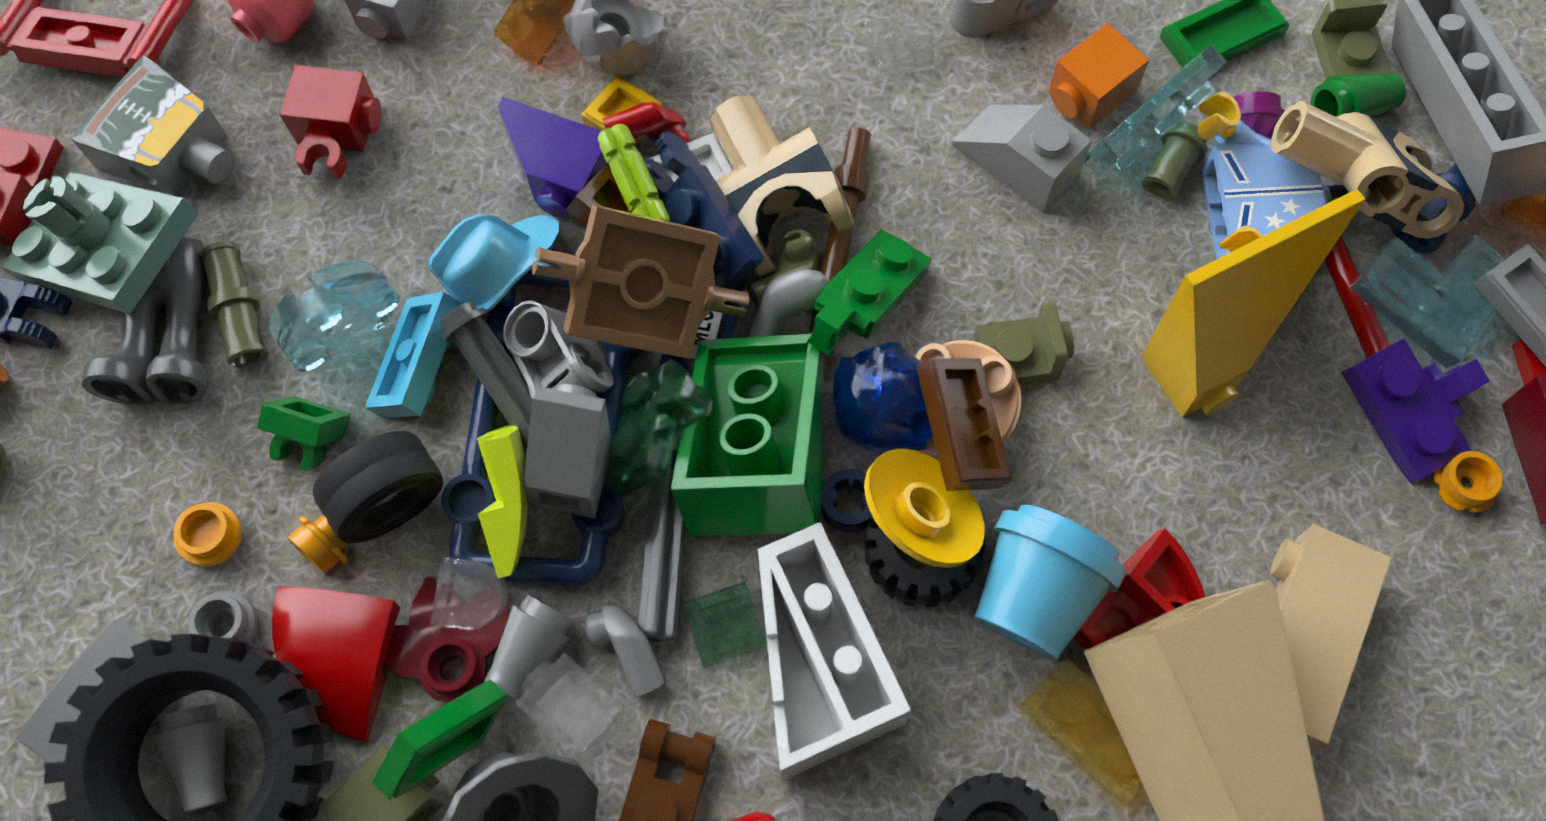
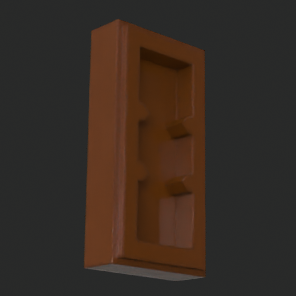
M929 358L918 365L916 369L946 492L999 489L1012 482L981 358Z

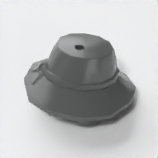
M543 751L524 755L503 752L483 758L464 773L454 790V798L442 821H595L599 790L577 760Z

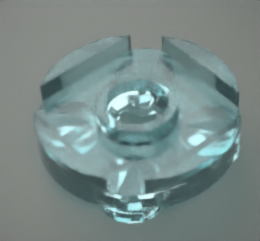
M362 260L346 261L323 268L309 276L308 278L314 287L306 291L298 299L295 298L290 290L275 307L269 322L270 333L296 371L305 372L318 367L322 363L333 361L346 352H349L354 358H359L382 344L384 337L380 331L392 318L400 301V296L383 272L380 274L372 263Z

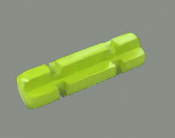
M616 124L611 128L601 131L598 135L600 149L606 162L609 163L611 173L629 212L670 222V216L663 201L659 199L658 190L640 152L635 147L636 143L629 128L624 124Z

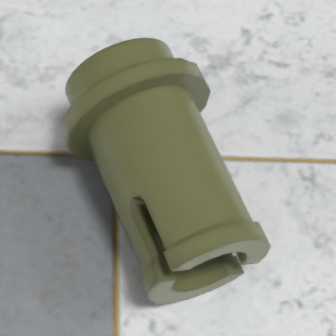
M1179 122L1175 127L1169 128L1164 132L1161 139L1163 147L1151 169L1141 182L1146 191L1167 201L1175 200L1180 192V187L1195 162L1203 160L1208 152L1206 145L1208 140L1202 139L1198 135V126L1189 122Z

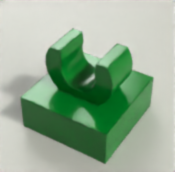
M291 396L262 404L257 429L275 434L269 446V454L272 460L280 461L288 458L294 441L300 444L303 449L300 469L309 471L317 468L325 460L327 453L326 444L343 439L348 429L351 414L297 396Z

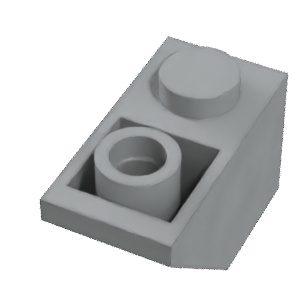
M560 384L556 389L536 386L532 399L523 483L531 506L595 519L613 443L605 399L597 398L596 394L591 390L573 384Z

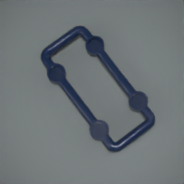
M539 261V262H542V263H547V264H552V265H556V266H557V264ZM530 269L511 287L498 304L488 311L489 316L485 321L506 352L510 350L506 347L503 337L504 325L507 316L515 307L518 285L569 287V281L538 274L533 275L532 269ZM597 341L602 354L606 356L605 362L614 377V384L606 392H601L600 398L605 399L613 448L595 519L571 514L575 525L582 533L579 558L577 560L520 556L514 572L510 576L499 579L497 578L491 555L475 552L478 531L482 528L478 514L496 501L492 487L487 481L488 473L477 438L495 429L498 406L477 377L462 473L445 486L441 496L442 509L453 523L449 545L450 561L454 569L461 575L480 580L563 586L585 585L598 576L605 562L608 538L615 535L621 529L625 520V507L621 496L614 489L629 364L630 360L638 357L643 351L642 349Z

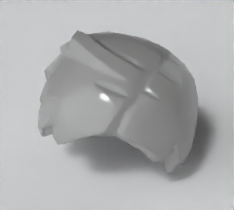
M575 0L571 12L564 17L565 30L580 57L592 68L608 75L629 76L645 70L658 56L669 34L667 17L665 15L660 16L659 11L634 5L629 0Z

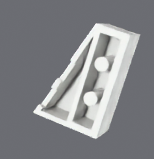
M821 522L758 549L781 782L905 725L911 712Z

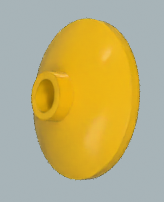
M894 449L883 453L871 464L865 477L864 489L867 504L880 529L898 548L923 563L942 568L963 565L978 553L985 535L981 509L970 490L946 492L939 460L916 450Z

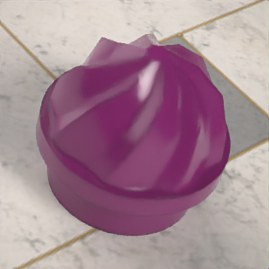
M1265 91L1246 92L1234 96L1233 98L1240 108V120L1255 133L1272 139L1274 127L1285 112L1281 108V96Z

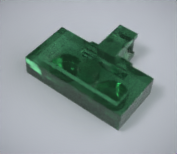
M671 359L647 373H639L628 383L623 392L622 402L624 408L618 430L610 443L609 455L611 457L604 480L605 485L622 496L667 476L676 433L709 417L711 414L714 395L691 381V377H689L690 372Z

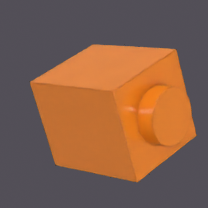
M1106 23L1057 61L1048 93L1052 96L1055 107L1062 115L1070 119L1076 117L1086 128L1090 129L1138 91L1149 59L1111 25Z

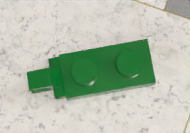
M881 229L821 290L813 307L819 313L814 319L816 324L807 343L829 356L851 331L868 340L919 284L928 271L932 258L910 246L906 241L896 238Z

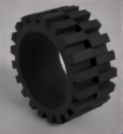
M192 633L171 635L170 641L149 639L130 646L134 654L131 658H109L95 669V672L103 681L98 686L79 685L66 702L81 711L77 720L56 722L49 740L50 743L67 745L65 761L45 763L44 784L64 781L66 799L47 805L52 821H168L155 811L143 792L138 771L140 748L149 727L164 709L180 698L200 691L209 690L217 692L239 703L254 719L263 739L265 766L260 786L248 807L233 821H308L315 818L320 810L318 806L325 800L317 797L320 784L331 780L334 762L324 761L323 743L333 742L331 724H320L316 709L324 706L316 689H305L298 681L304 675L291 662L277 660L273 657L274 651L258 644L245 643L238 639Z

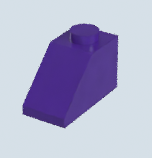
M502 97L497 107L534 201L546 213L557 218H568L570 213L566 209L573 199L605 165L609 166L598 141V135L601 130Z

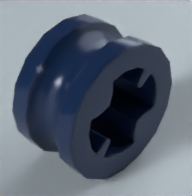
M853 469L840 470L831 475L824 483L821 513L826 522L834 529L849 533L858 532L868 527L872 514L865 496L866 474L864 472ZM848 487V494H852L853 488L864 493L860 505L862 512L851 515V509L847 508L845 515L835 509L838 504L837 491Z

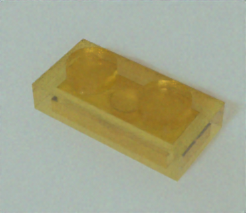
M1066 657L1018 706V709L1100 790L1121 808L1139 791L1143 784L1101 690Z

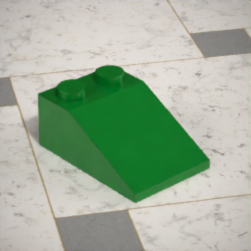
M812 334L699 340L671 485L672 494L690 537L794 534L819 523L824 484V353L807 343L808 338Z

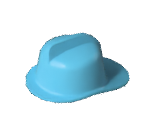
M478 214L466 218L451 230L430 257L428 263L429 270L447 291L448 295L462 304L473 301L478 309L485 308L488 312L498 304L521 277L532 269L533 260L538 261L534 257L537 247L551 250L560 235V223L553 216L546 215L530 217L514 225H510L494 215Z

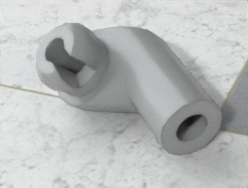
M802 269L771 281L764 290L749 334L750 337L782 335L787 318L814 307L821 290L828 284L825 275L820 271Z
M607 605L602 607V612L588 615L584 622V629L590 644L597 649H603L609 644H613L634 696L649 693L665 683L646 635L622 607Z

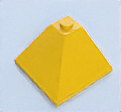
M1358 189L1185 275L1141 355L1142 360L1182 418L1200 408L1205 415L1214 414L1237 399L1239 396L1236 390L1237 386L1251 369L1365 201V198Z

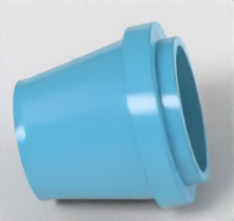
M1023 504L1018 512L1003 510L994 527V532L998 539L974 618L989 629L1023 647L1052 660H1058L1061 653L1108 591H1118L1127 571L1117 561L1120 552L1096 533L1051 511Z

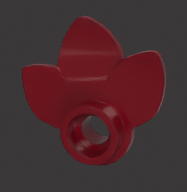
M428 576L424 578L412 601L409 625H396L384 662L385 666L398 677L419 680L427 694L442 703H450L484 683L488 668L486 659L498 649L509 617V609L503 592L495 585L479 592L467 603L460 594L444 582L434 577ZM452 659L463 660L465 662V672L462 677L456 681L444 680L442 672L445 664Z

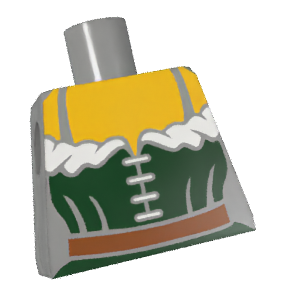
M143 55L70 138L95 168L175 196L180 193L194 174L217 184L229 175L233 166L232 154L218 146L227 134L208 106Z

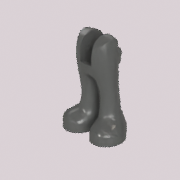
M183 237L170 255L169 265H167L166 261L132 313H125L121 344L116 355L93 357L87 363L82 380V386L87 392L96 397L126 405L152 404L153 394L165 403H192L200 400L207 393L208 374L206 368L197 361L198 319L204 286L206 284V274L199 255L201 249L204 248L200 240ZM166 309L164 338L159 356L155 357L158 320L163 310Z

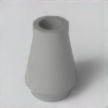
M527 593L520 607L514 604L512 606L492 666L484 680L491 679L508 696L519 700L526 687L571 639L566 633L574 619L543 600Z

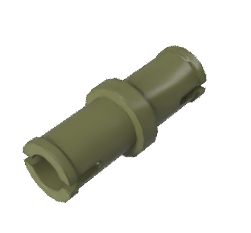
M228 241L215 242L201 249L199 255L211 293L207 300L209 315L213 319L218 320L226 350L227 363L229 365L232 364V367H243L266 359L269 353L264 345L256 315L260 302L256 291L248 286L240 257V247Z

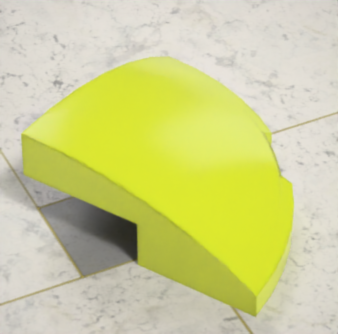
M514 425L496 428L477 438L496 500L481 511L478 516L498 579L510 576L514 572L519 561L527 524L528 497L523 487L526 465L525 453L519 428Z

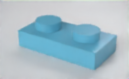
M445 292L407 298L365 409L383 418L422 415L424 407L430 402L435 392L436 385L434 380L443 355L453 342H446L442 337L445 328L440 321L447 313L460 306L461 302Z

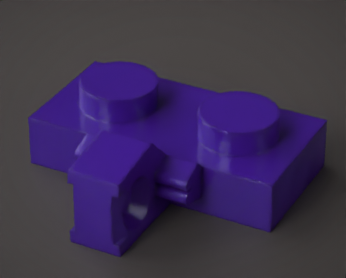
M1404 338L1341 372L1394 463L1409 483L1421 480L1442 468L1458 454L1471 451L1470 446L1453 419L1465 413L1457 399L1490 382L1477 359L1463 366H1456L1442 374L1435 362L1422 368Z

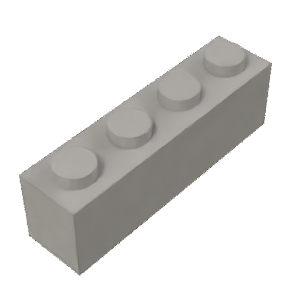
M1398 0L1391 46L1479 206L1544 193L1546 188V114L1475 1Z

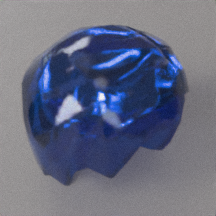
M886 342L860 351L854 356L841 357L834 374L832 391L833 405L836 410L835 422L841 435L856 447L876 455H882L894 449L920 451L928 448L927 441L933 437L916 369L923 361L906 352L900 342Z

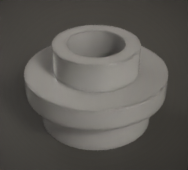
M231 591L216 592L202 598L194 605L188 618V634L216 636L214 627L218 619L225 615H233V627L225 636L221 637L251 643L257 630V613L251 602L242 595Z

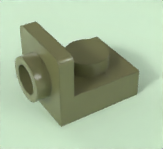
M1332 0L1327 3L1311 32L1325 79L1332 75L1392 73L1376 26L1387 8L1385 0Z
M1056 302L1042 303L1036 318L982 324L975 327V342L985 344L999 352L1014 369L1020 385L1059 380L1068 358H1072L1074 355V339L1071 326L1068 321L1060 322Z

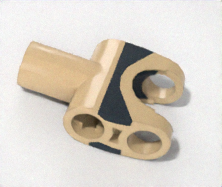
M753 96L732 97L715 109L713 116L710 118V124L733 168V171L717 179L716 182L764 256V260L755 269L761 278L776 270L770 257L773 255L771 246L772 233L778 222L789 213L798 210H813L822 214L829 223L833 221L839 233L855 225L842 186L810 127L780 144L761 106Z
M1299 101L1294 105H1290L1285 110L1274 127L1270 142L1271 150L1274 153L1344 185L1348 193L1358 189L1365 198L1359 210L1388 226L1415 237L1428 239L1448 232L1457 224L1463 214L1464 203L1460 194L1445 179L1431 172L1432 161L1424 147L1416 140L1367 115L1353 112L1335 117L1304 101ZM1411 155L1416 156L1417 161L1413 159ZM1438 198L1448 199L1447 207L1437 218L1430 221L1416 220L1418 212L1426 203Z

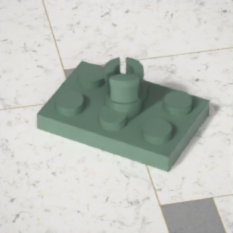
M70 172L66 179L60 176H53L51 182L48 179H44L38 183L25 199L23 210L27 212L25 215L32 219L34 223L16 238L12 246V253L1 268L23 282L53 289L64 295L131 314L199 212L184 198L73 172Z

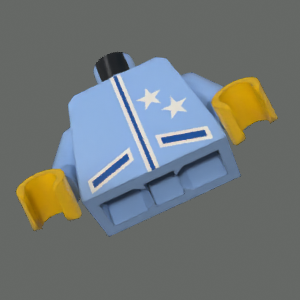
M1219 92L1198 104L1199 112L1208 117L1198 124V135L1205 140L1215 137V140L1218 142L1214 144L1200 172L1216 259L1348 194L1344 185H1322L1320 174L1274 153L1271 150V139L1255 133L1240 120V108L1230 94Z

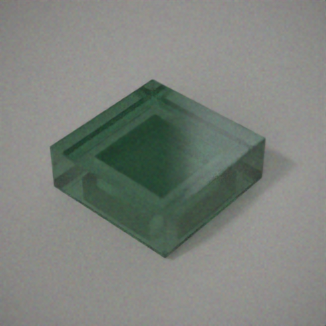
M745 581L682 602L703 668L767 647Z

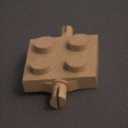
M594 204L591 207L584 240L575 255L537 247L534 257L538 261L557 264V266L534 260L532 264L533 275L538 274L569 281L571 298L563 328L567 335L688 359L691 358L697 330L708 315L709 310L743 318L747 309L740 304L726 301L745 305L749 304L748 292L715 286L713 265L721 237L717 233Z

